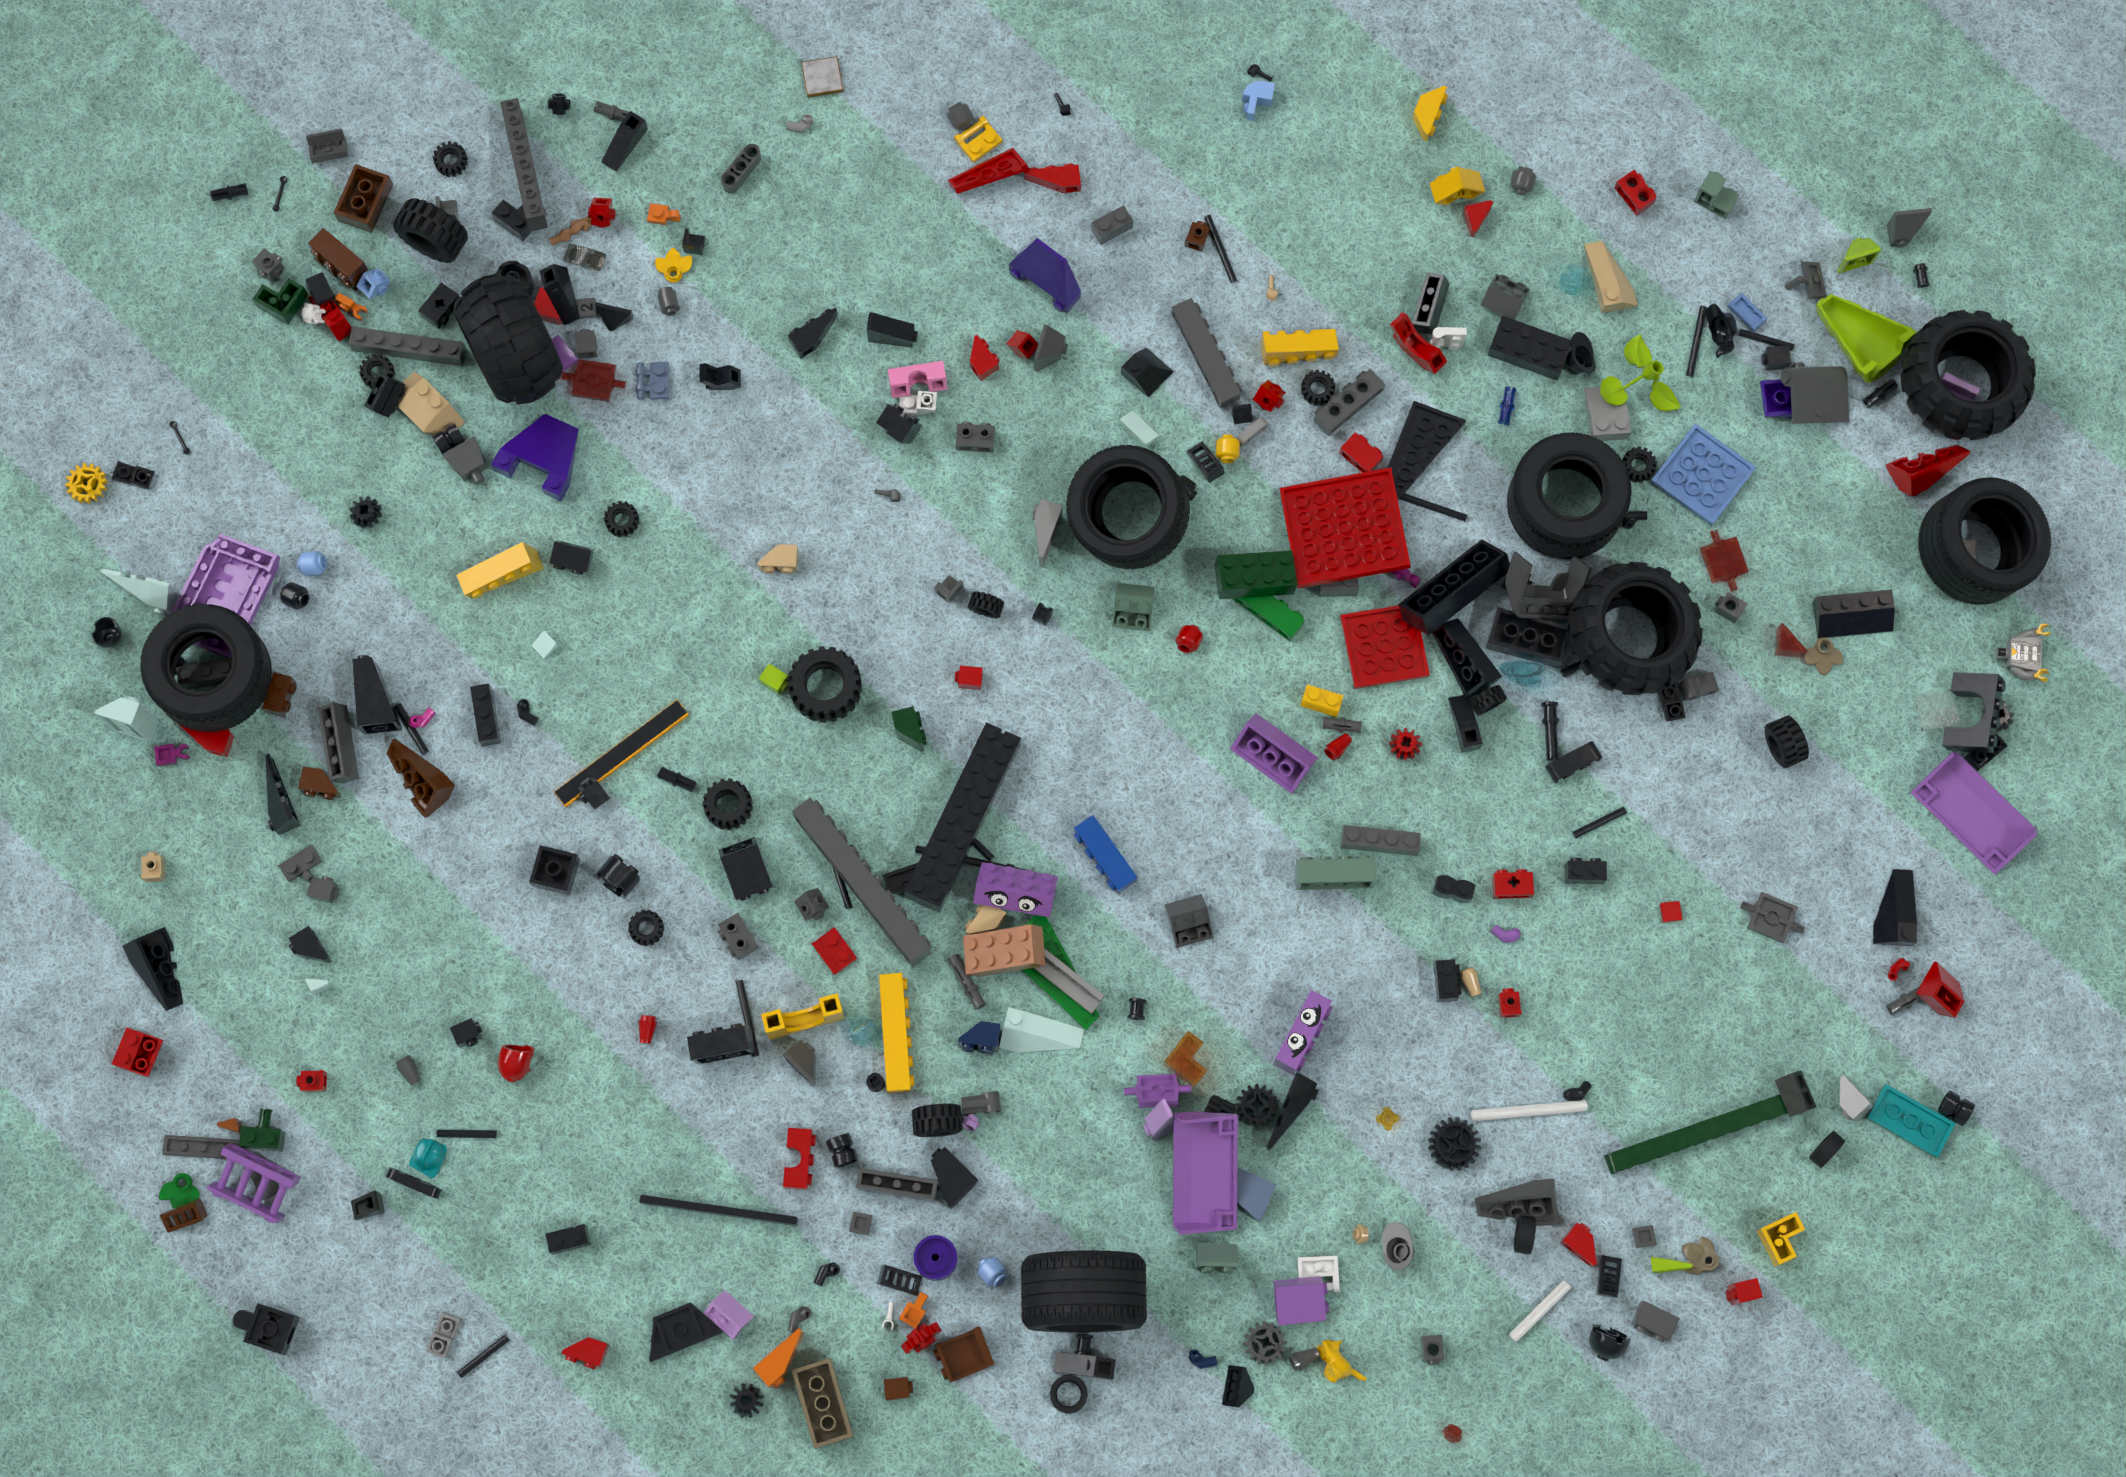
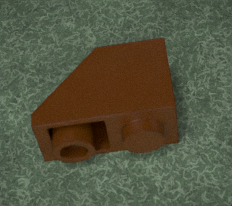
M302 768L298 789L304 793V796L314 798L315 795H322V798L327 800H334V797L340 798V792L332 781H329V777L322 769Z

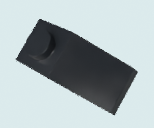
M310 926L289 937L291 942L289 947L294 955L298 954L302 958L325 963L331 962L330 957Z

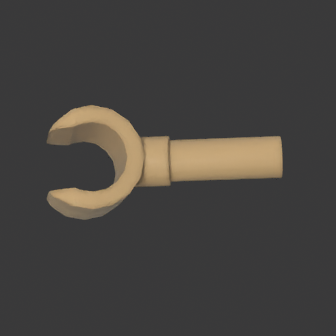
M1269 275L1266 298L1275 301L1278 291L1273 289L1274 276Z

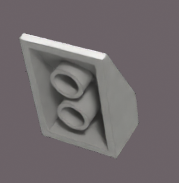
M1600 387L1584 388L1590 436L1596 437L1601 441L1628 439L1631 434L1626 402L1620 406L1610 405L1602 398Z
M1041 499L1039 504H1035L1032 513V520H1035L1039 566L1042 568L1046 562L1063 513V506Z

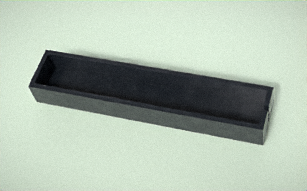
M986 722L904 891L905 898L936 912H941L1021 745V737L1007 731L1003 734L1002 729Z

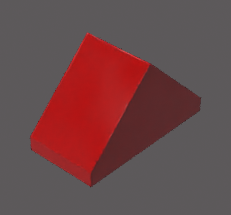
M1489 200L1465 206L1463 213L1471 237L1474 238L1489 214L1494 203L1493 201Z
M541 287L534 305L542 321L557 325L562 324L546 291Z

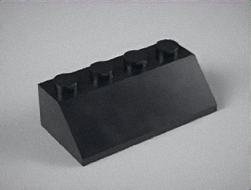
M1892 589L1817 596L1812 602L1818 639L1893 632L1895 605Z

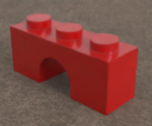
M788 1128L786 1147L787 1149L800 1152L801 1161L795 1167H784V1189L808 1190V1186H812L813 1174H809L810 1166H814V1154H811V1148L816 1145V1135L813 1134L812 1129Z

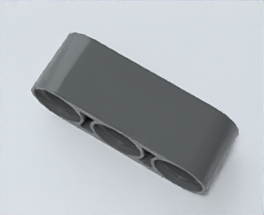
M756 144L745 146L722 175L721 182L725 192L735 193L760 163L761 153ZM750 153H756V154H757V155L754 156V157H749V156H748ZM739 167H745L743 171L737 170ZM728 181H734L732 185L726 184Z

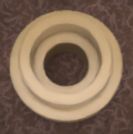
M1358 1224L1353 1230V1239L1356 1240L1357 1244L1368 1241V1227Z

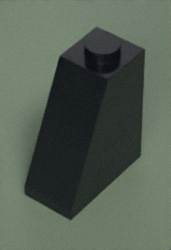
M869 312L867 323L868 342L913 348V342H917L918 331H915V324Z
M946 1147L942 1150L938 1148L931 1155L933 1158L931 1163L948 1208L952 1210L979 1180Z

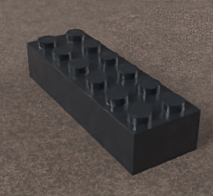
M1481 539L1398 604L1403 621L1424 634L1430 635L1507 574L1510 565L1507 553Z

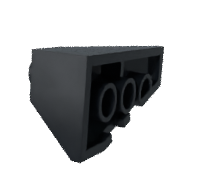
M1893 869L1873 924V944L1912 947L1917 943L1913 870Z

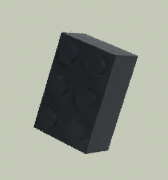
M742 1023L730 1025L731 1028L723 1030V1027L711 1029L712 1032L704 1033V1031L693 1032L692 1036L687 1037L690 1060L697 1064H705L756 1054L753 1031L746 1026H742Z

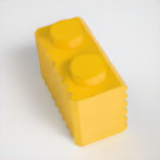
M1308 684L1306 685L1300 706L1337 717L1343 695L1336 694L1335 692L1332 693V691L1328 692L1324 688L1321 690L1317 686L1313 687V685L1310 686Z

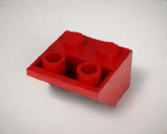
M1934 961L1916 994L1938 1015L1956 1018L1965 1002L1960 983L1938 962Z
M126 1027L111 1064L123 1070L149 1077L164 1040Z

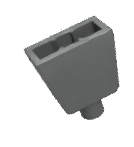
M475 437L443 453L446 461L463 481L471 478L475 485L484 482L485 478L481 472L486 470L487 466Z

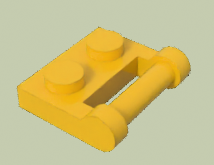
M984 116L980 117L978 122L963 133L953 137L973 163L1003 142ZM982 127L985 129L983 133L968 144L964 142V140Z

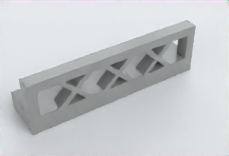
M1044 948L1045 966L1033 969L1092 1015L1104 1000V995Z

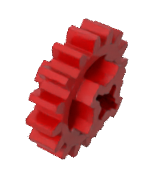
M937 1322L928 1326L924 1323L906 1336L907 1341L901 1347L906 1355L913 1351L919 1353L937 1340L935 1337L942 1329Z

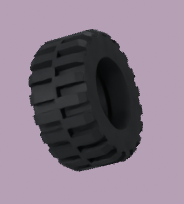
M418 198L407 200L393 222L395 233L406 244L421 252V254L433 260H438V262L451 263L455 261L468 240V233L465 227L453 218L451 214H448L445 210L438 208L432 203Z
M820 646L819 650L814 651L812 648L808 650V654L804 655L802 653L799 656V661L793 663V669L789 671L788 688L794 706L800 710L803 716L807 715L813 721L818 719L821 723H826V720L835 722L838 717L841 716L843 719L847 716L848 711L852 712L855 709V704L859 703L860 693H862V681L858 666L855 665L851 656H846V652L842 650L838 652L835 647L825 649L824 646ZM832 669L838 672L843 679L841 692L828 700H819L812 697L808 692L807 682L809 677L816 671Z

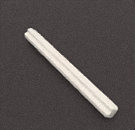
M1586 1100L1472 1110L1471 1119L1472 1121L1582 1112L1588 1110V1104Z

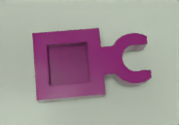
M1408 569L1390 572L1394 579L1406 581L1414 588L1418 586L1421 580L1418 576L1410 573Z
M174 744L154 746L156 765L159 767L177 764V758L182 760L190 759L188 754L182 755V751L189 749V746L187 744H182L178 748H175Z

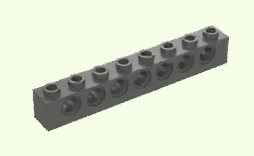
M514 98L501 101V109L529 231L548 228L519 99Z

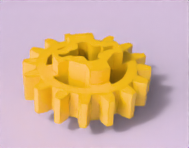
M83 463L82 468L76 465V471L70 470L72 475L66 476V479L69 481V483L65 484L68 488L67 493L72 495L73 500L76 501L78 499L80 504H83L84 500L87 504H90L92 499L98 502V496L104 497L101 492L107 491V488L104 486L108 484V481L105 479L106 474L101 472L102 469L99 466L95 468L93 463L89 467L86 463Z

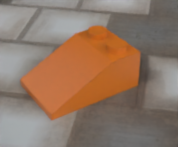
M800 1328L753 1368L771 1389L773 1387L777 1389L785 1382L784 1377L789 1371L804 1335Z

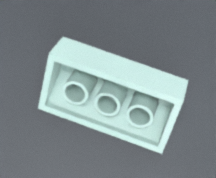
M121 697L95 711V715L113 731L148 742L152 741L159 722L154 717L155 714L149 712L150 710L145 708L144 704L139 703L140 700L133 697H128V699Z

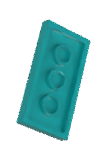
M1884 1084L1873 1104L1874 1107L1866 1117L1871 1122L1935 1158H1938L1956 1124L1887 1084Z

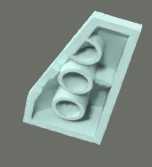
M102 569L101 573L153 609L154 613L164 616L165 613L169 614L172 612L178 592L169 583L147 577L144 580L132 574L128 578L124 573Z
M1008 1007L999 1048L1016 1053L1079 1049L1084 1029Z

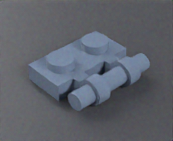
M638 362L637 369L635 370V376L637 377V385L635 386L637 399L644 400L645 393H650L651 400L669 399V362H650L649 370L644 369L643 362ZM644 377H650V385H644Z

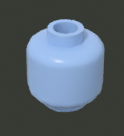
M319 551L303 552L299 560H297V568L304 576L321 575L327 567L326 557Z
M986 1257L979 1263L978 1276L987 1286L998 1287L1007 1279V1268L998 1258Z

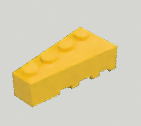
M1336 329L1311 330L1310 333L1296 330L1292 334H1286L1285 331H1277L1275 335H1270L1269 331H1263L1261 338L1263 364L1274 367L1283 362L1295 364L1299 360L1313 362L1316 358L1333 359L1338 355L1339 351Z
M521 542L456 576L464 595L476 599L487 591L495 590L502 585L542 570L544 567L536 548Z

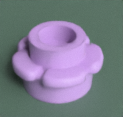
M968 1114L962 1117L963 1128L974 1132L980 1126L979 1122H977L978 1118L974 1115Z

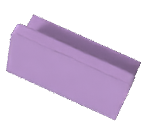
M1947 372L1941 378L1943 384L1951 393L1964 400L1973 401L1980 388Z
M725 1290L710 1303L704 1312L732 1340L753 1318V1315Z

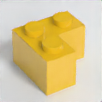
M1460 167L1450 169V172L1436 177V180L1429 183L1435 203L1441 205H1448L1459 198L1474 199L1485 192L1480 172Z
M1794 1212L1756 1230L1774 1267L1797 1257L1788 1238L1804 1231L1805 1228L1797 1212Z

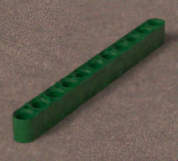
M1779 1094L1604 1155L1610 1174H1615L1618 1171H1623L1638 1164L1641 1165L1653 1159L1670 1155V1153L1687 1149L1693 1145L1696 1146L1708 1140L1725 1136V1134L1742 1130L1745 1127H1751L1763 1121L1777 1118L1780 1115L1788 1114Z

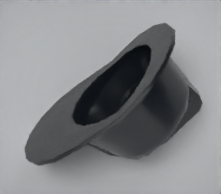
M1582 332L1573 334L1571 338V351L1566 358L1573 375L1584 372L1591 374L1596 368L1592 343Z

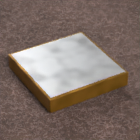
M837 56L801 62L807 98L843 92Z

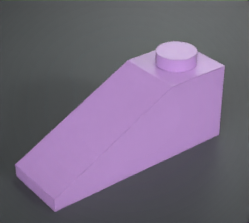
M1163 1099L1144 1118L1146 1125H1143L1147 1136L1151 1135L1153 1141L1173 1132V1114L1166 1100Z

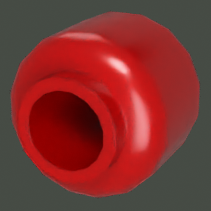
M1196 625L1183 626L1175 639L1178 649L1187 654L1196 652L1203 640V634Z

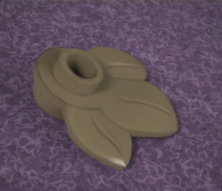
M1820 638L1816 641L1814 647L1807 650L1804 662L1805 665L1815 664L1818 672L1824 676L1828 674L1833 664L1842 665L1843 656L1838 649L1834 648L1831 640ZM1826 645L1827 650H1822L1820 646Z
M1701 1237L1698 1244L1688 1243L1682 1246L1683 1253L1688 1259L1686 1263H1692L1693 1265L1691 1270H1684L1685 1272L1698 1275L1704 1270L1713 1271L1718 1267L1719 1258L1714 1253V1245L1708 1238ZM1707 1258L1713 1259L1711 1264L1705 1263Z

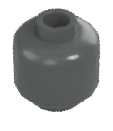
M959 102L948 109L947 117L954 129L961 128L964 131L972 126L970 122L974 120V116L967 104Z
M1518 167L1512 173L1511 188L1515 189L1516 194L1526 195V192H1531L1534 189L1536 174L1533 173L1531 168Z

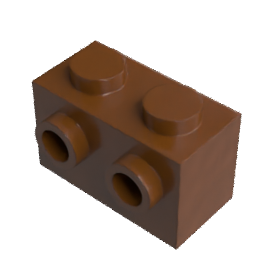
M273 672L270 688L268 689L262 709L267 714L285 718L286 713L291 708L290 700L292 694L294 695L296 692L297 684L293 677Z

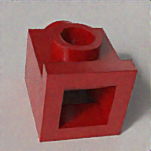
M1514 988L1502 989V993L1498 994L1500 1018L1520 1017L1522 1010L1519 991L1514 992ZM1507 999H1512L1514 1001L1513 1005H1509Z
M324 1070L301 1071V1075L297 1076L296 1085L300 1087L302 1092H326L327 1072ZM309 1077H313L311 1084L307 1083Z

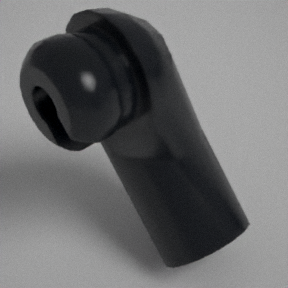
M519 700L517 704L519 718L535 726L539 717L530 713L528 700Z
M828 1263L822 1265L813 1283L822 1287L826 1277L839 1274L840 1267L838 1264Z

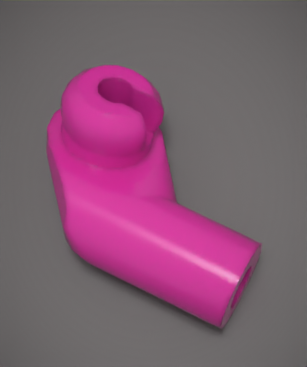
M427 708L423 715L411 716L409 718V725L414 728L425 727L436 713L432 709Z

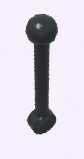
M286 176L280 177L281 185L276 203L272 207L275 212L280 210L279 203L284 185L287 182Z
M171 421L169 426L175 431L183 447V453L188 455L190 449L186 447L177 429V423Z

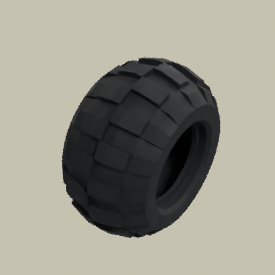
M500 273L483 276L471 282L461 291L462 297L455 301L453 312L496 399L507 404L515 401L517 405L532 403L544 397L556 387L555 381L560 379L563 366L552 339L526 288L519 279L510 275L501 276Z
M1959 310L1930 320L1915 334L1903 355L1902 373L1900 376L1902 392H1905L1908 396L1907 406L1913 415L1918 414L1924 420L1922 425L1932 432L1935 429L1943 432L1945 438L1960 440L1962 437L1970 438V441L2003 432L2024 413L2035 390L2034 358L2031 359V356L2028 354L2030 349L2027 341L2023 336H2017L2012 330L2014 327L2012 324L2004 319L1998 321L1992 318L1989 312L1977 310L1974 313H1969L1966 310ZM1953 356L1969 357L1980 363L1990 378L1991 389L1988 399L1986 401L1973 402L1959 398L1951 393L1939 376L1938 364Z
M1643 562L1614 564L1593 575L1576 594L1568 616V630H1570L1571 636L1569 638V645L1572 654L1577 655L1581 661L1579 665L1581 670L1587 676L1591 674L1598 679L1599 686L1609 691L1614 689L1622 691V694L1625 695L1653 694L1677 682L1694 664L1699 646L1702 643L1703 628H1700L1699 622L1701 612L1698 603L1692 602L1688 595L1691 592L1683 581L1678 583L1671 577L1670 571L1662 567L1655 569ZM1629 606L1641 610L1652 620L1657 632V643L1649 658L1644 659L1630 656L1613 643L1605 623L1607 612L1617 607Z

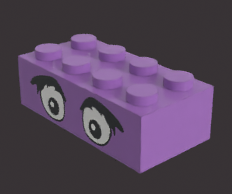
M982 862L973 903L1050 917L1058 876Z
M1313 990L1310 991L1273 1065L1292 1075L1296 1071L1300 1073L1306 1061L1303 1058L1304 1054L1309 1055L1315 1044L1312 1041L1313 1037L1318 1038L1324 1026L1321 1023L1322 1020L1327 1021L1333 1009L1330 1006L1332 1000Z

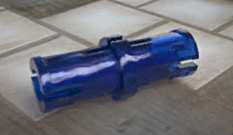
M1510 386L1504 389L1498 420L1499 424L1504 422V425L1507 426L1510 425L1511 413L1515 408L1513 403L1517 390L1513 387L1510 391Z

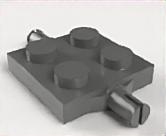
M1761 892L1754 905L1743 901L1740 909L1751 912L1747 929L1778 942L1784 943L1787 934L1791 930L1802 934L1805 926L1795 923L1797 906Z

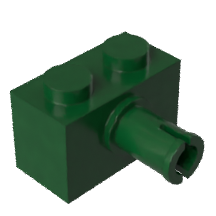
M260 1108L258 1126L241 1127L240 1147L283 1152L286 1132L270 1127L273 1110Z

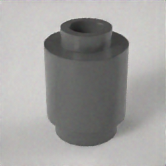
M672 287L659 289L657 297L661 312L667 316L675 315L680 309L676 292Z

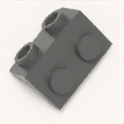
M340 128L306 136L312 164L348 157L347 142L343 129Z

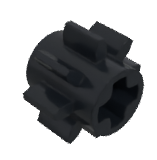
M552 94V98L548 100V109H552V114L564 115L566 110L570 108V99H566L565 94Z

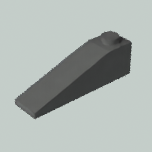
M1554 1179L1533 1180L1475 1198L1477 1215L1481 1217L1502 1220L1505 1216L1515 1218V1222H1517L1519 1215L1535 1217L1537 1226L1560 1224Z

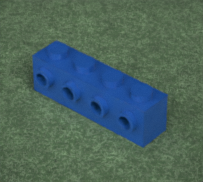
M1094 815L1074 827L1075 834L1073 836L1079 844L1082 843L1086 848L1084 850L1085 854L1090 860L1094 859L1097 864L1095 866L1101 876L1103 874L1108 879L1106 883L1112 891L1116 890L1119 894L1137 881L1138 877Z

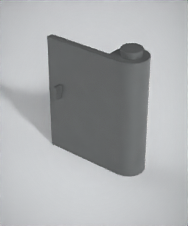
M1844 367L1785 368L1782 371L1780 379L1783 385L1791 387L1792 424L1849 422L1848 377Z

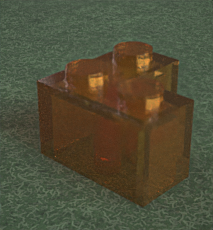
M1187 1031L1163 1064L1189 1085L1191 1084L1193 1088L1198 1085L1207 1073V1069L1193 1059L1202 1048L1204 1042L1190 1031Z

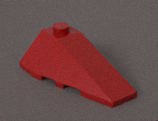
M1959 445L1936 449L1934 455L1919 453L1917 459L1909 461L1907 456L1886 464V469L1900 491L1909 496H1916L1931 487L1970 454V450Z

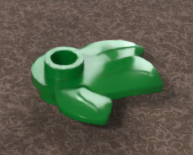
M186 1173L177 1174L173 1181L165 1183L159 1192V1200H170L173 1209L200 1197L199 1190L193 1185L190 1175ZM182 1179L186 1180V1185L184 1187H181L179 1185V1182Z

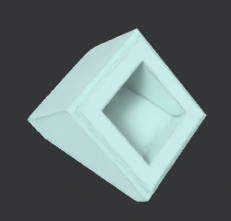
M543 631L531 645L543 659L558 648L557 643L546 631Z
M305 979L310 991L315 995L332 986L328 980Z

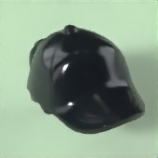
M1713 303L1706 309L1705 316L1709 323L1708 327L1711 331L1712 340L1719 346L1716 351V357L1719 358L1721 355L1733 351V337L1736 334L1737 324L1731 313H1723L1719 306Z

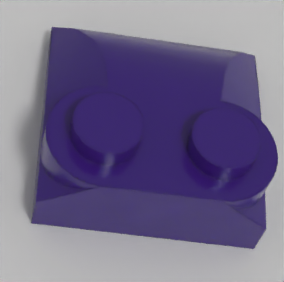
M1781 379L1760 381L1764 416L1792 419L1791 387L1784 386Z

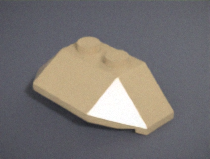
M415 371L402 382L405 384L404 394L399 397L398 408L423 433L435 434L438 431L444 432L445 428L453 423L459 429L465 423L450 403L425 378Z

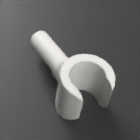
M889 1302L887 1316L882 1323L883 1329H885V1322L887 1321L892 1324L891 1330L894 1328V1321L892 1320L894 1302Z

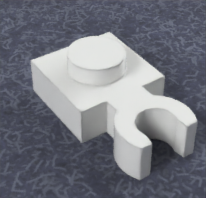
M304 303V308L301 312L302 321L310 324L324 323L321 315L326 311L319 309L320 306Z

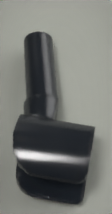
M1253 64L1247 71L1252 78L1258 74L1270 82L1273 79L1263 73L1257 64Z
M1055 93L1054 97L1058 102L1061 115H1071L1070 104L1063 105L1058 93Z

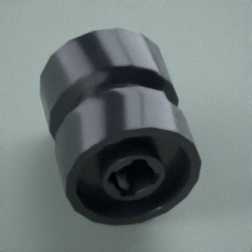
M455 423L447 426L444 432L438 431L431 435L442 455L465 442Z
M1949 1090L1944 1096L1937 1112L1947 1118L1951 1116L1954 1122L1964 1126L1970 1118L1975 1104L1967 1099L1961 1100L1960 1095Z
M850 1133L842 1134L826 1141L829 1152L833 1153L831 1158L835 1168H840L859 1160L856 1150L851 1147L853 1141Z

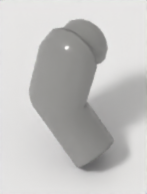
M805 114L798 123L788 121L786 130L804 132L812 126V116Z

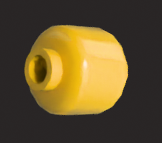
M1231 434L1222 435V438L1216 441V457L1220 462L1226 464L1234 463L1239 458L1240 441Z

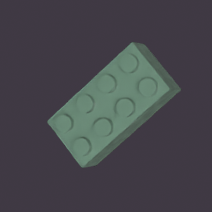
M1361 855L1354 859H1351V856H1340L1339 859L1322 856L1320 859L1312 860V857H1301L1300 860L1296 861L1294 867L1295 890L1373 888L1376 882L1375 858H1370L1369 855Z

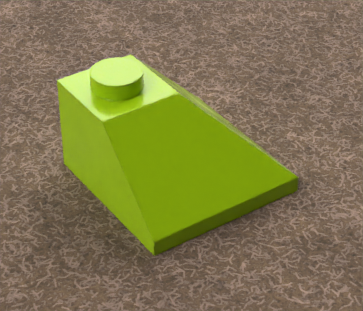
M1869 237L1854 239L1837 270L1838 274L1873 264L1881 252L1880 246Z

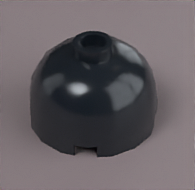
M1593 1325L1589 1344L1592 1350L1598 1354L1597 1357L1599 1359L1609 1361V1359H1617L1625 1354L1631 1341L1630 1338L1626 1339V1334L1610 1327V1330L1600 1329L1601 1325Z

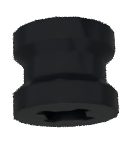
M1040 602L1035 609L1032 620H1039L1046 626L1054 609L1051 607L1047 608Z

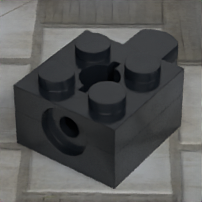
M257 1303L254 1313L246 1310L237 1311L233 1316V1324L236 1328L247 1331L243 1342L286 1356L300 1317Z

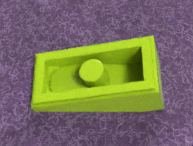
M1650 1257L1654 1274L1691 1270L1693 1268L1692 1263Z

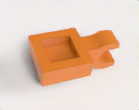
M650 203L647 222L666 225L667 220L680 222V211H669L668 205Z
M338 293L335 297L338 308L344 312L351 311L358 321L363 320L358 315L359 312L368 313L366 307L356 304L355 301L341 293Z
M921 1292L914 1304L909 1301L899 1319L917 1328L926 1313L922 1306L926 1302L928 1295Z

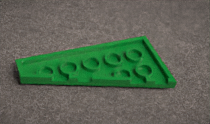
M1035 915L1026 925L1032 924L1042 927L1044 948L1076 973L1047 917ZM1033 968L1022 970L1085 1030L1100 1017L1097 1010L1091 1015Z

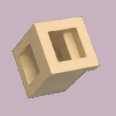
M158 852L146 853L147 856L141 857V879L145 882L165 881L164 857L159 855ZM150 863H154L153 868H149Z

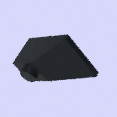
M1147 347L1133 354L1121 367V374L1148 398L1174 372Z

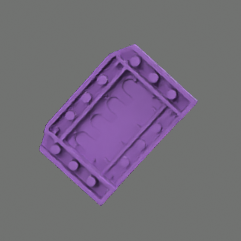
M220 533L214 542L208 543L203 547L172 612L194 604H213L236 612L251 625L279 569L280 557ZM209 638L193 644L223 657H232L230 648L223 639Z

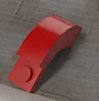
M1402 312L1389 324L1394 332L1393 338L1397 344L1423 369L1436 374L1447 363L1441 349L1431 345L1420 336L1407 314Z

